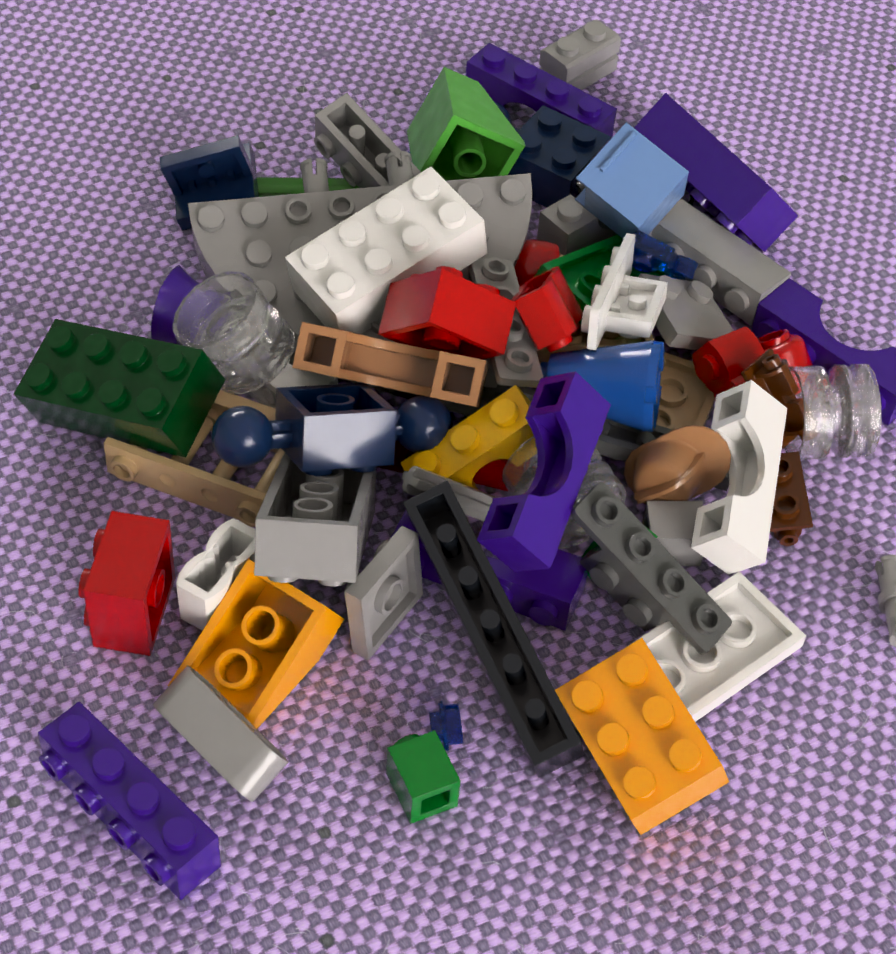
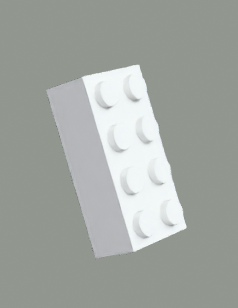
M429 167L287 255L285 261L292 289L325 327L361 335L371 328L372 322L375 321L376 324L381 322L390 283L409 278L412 274H423L436 270V267L439 266L452 267L461 271L486 255L484 219L432 167Z

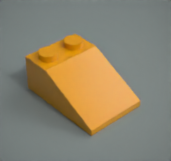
M248 558L168 686L188 665L208 680L258 729L320 660L345 619L289 583L273 582L267 576H254L255 562Z

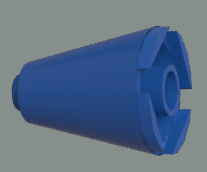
M651 340L598 347L596 351L581 349L551 353L548 362H541L543 378L576 371L611 404L606 419L643 432H654L662 390L660 380L661 371L664 368V342Z

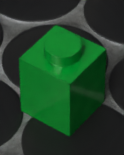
M435 730L420 736L418 734L404 736L395 742L394 745L387 747L386 774L410 824L458 806L461 780Z

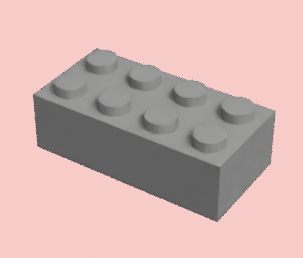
M284 453L255 519L254 576H267L269 580L278 583H289L297 579L318 580L320 584L331 587L342 586L348 582L356 583L375 513L377 470L361 473L352 471L349 468L334 469L331 474L326 476H312L302 472L289 456Z

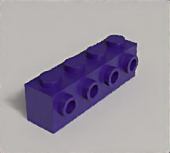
M80 701L38 732L42 750L39 761L44 770L52 779L57 782L61 780L72 791L75 800L87 814L91 816L95 814L106 825L109 834L122 849H130L141 860L147 874L158 885L162 886L165 884L182 900L221 867L218 835Z

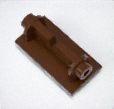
M768 349L744 369L741 374L745 382L754 381L787 408L782 449H784L798 435L802 441L814 437L818 433L815 428L818 421L812 416L804 398H796L795 394L799 391V388L788 368L787 360L781 359L779 354H774L772 349Z
M799 451L781 453L770 532H773L774 537L780 541L781 545L791 546L798 542L802 528L813 527Z

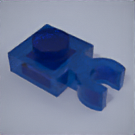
M639 230L633 233L635 234L633 268L642 272L660 270L666 276L674 279L685 280V278L691 280L698 266L696 261L675 254V248Z

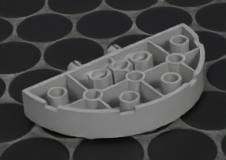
M396 151L385 156L384 162L387 169L389 186L329 191L327 162L324 159L316 158V174H313L312 160L310 158L300 164L304 193L188 203L194 245L202 270L215 290L226 295L236 305L238 320L261 338L276 330L290 341H296L302 322L324 326L293 291L285 257L413 178L412 157L409 152L400 151V167L398 166ZM531 173L446 181L484 219L487 254L481 258L494 257L510 260L515 267L526 241L531 217ZM467 266L461 272L464 279L472 282L470 269Z

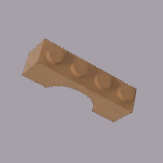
M302 322L292 368L480 408L489 362Z

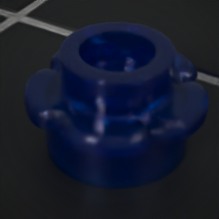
M439 701V711L429 712L431 731H436L440 741H443L445 751H449L450 745L464 744L459 704L443 705V701Z

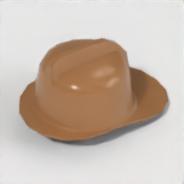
M687 425L674 429L633 450L625 462L624 476L628 487L634 492V498L638 504L644 503L646 505L647 501H689L723 481L730 469L731 453L727 442L718 432L706 426Z

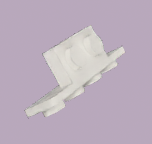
M626 233L621 246L613 247L610 265H605L602 272L601 285H595L591 305H586L584 308L581 332L588 333L587 349L597 350L605 331L618 333L620 336L629 339L640 337L650 339L665 302L668 282L630 276L633 264L635 234Z

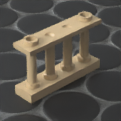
M220 389L186 458L172 455L171 459L147 451L148 448L127 444L107 437L103 443L107 472L123 481H133L239 519L246 525L255 527L256 516L285 453L281 448L270 450L275 452V455L254 489L231 481L230 479L238 467L229 465L222 459L212 474L189 466V463L209 432L212 431L217 418L226 410L236 406H249L262 412L271 421L275 420L276 409Z

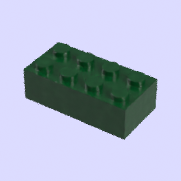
M55 319L13 395L40 423L102 438L110 437L127 444L186 458L226 379L203 349Z

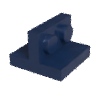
M239 135L160 157V169L175 196L176 220L182 231L192 228L188 203L259 197L255 154L250 142L242 144Z

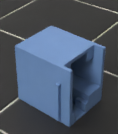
M626 122L576 177V180L583 184L585 188L575 198V201L579 202L621 238L624 239L626 233L635 234L634 248L636 249L685 193L689 171Z

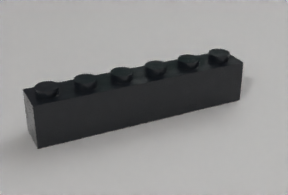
M448 480L404 501L403 504L416 533H418V537L538 778L583 757L582 742L480 543L477 541V537Z

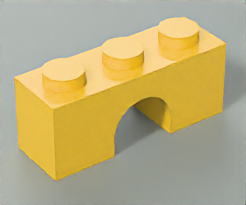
M514 385L449 429L443 440L434 448L416 452L402 461L401 465L404 471H409L412 466H418L477 489L473 477L484 465L495 460L508 459L517 467H520L537 455L535 438L525 418L531 401L517 385Z

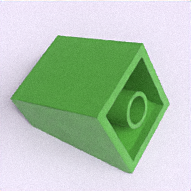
M443 67L407 129L412 163L421 172L432 167L445 181L508 175L525 148L524 140L478 81L446 67Z

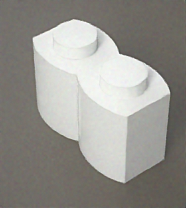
M235 518L226 521L212 533L207 542L206 551L194 556L184 565L176 581L180 618L203 631L248 558L255 562L254 528Z

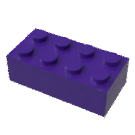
M667 93L658 100L634 127V129L689 171L685 190L730 232L749 245L754 242L765 252L798 217L792 208L763 179Z

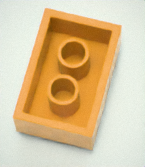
M640 638L555 689L563 707L640 835L729 783L723 765L643 638Z

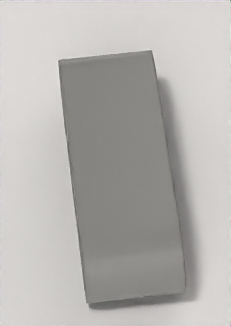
M188 665L153 703L155 709L234 789L252 802L256 800L289 763L285 756L208 680Z

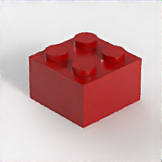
M439 266L436 267V270L423 274H412L409 278L390 283L378 335L401 344L482 360L505 354L516 302L501 296L500 290L494 286L475 284L464 279L461 271L452 267Z
M111 510L105 529L99 528L96 532L93 543L94 561L91 569L85 568L80 577L78 593L80 598H85L86 604L84 625L90 627L93 647L151 656L176 578L170 521Z

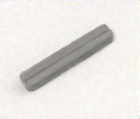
M412 466L409 471H404L401 477L404 480L402 489L405 493L413 496L448 480L464 514L483 522L493 498H498L418 466Z

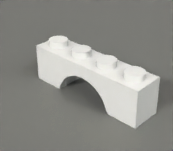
M752 380L716 395L711 429L718 432L724 438L731 453L729 489L725 498L697 508L691 544L693 550L728 575L766 562L787 408Z

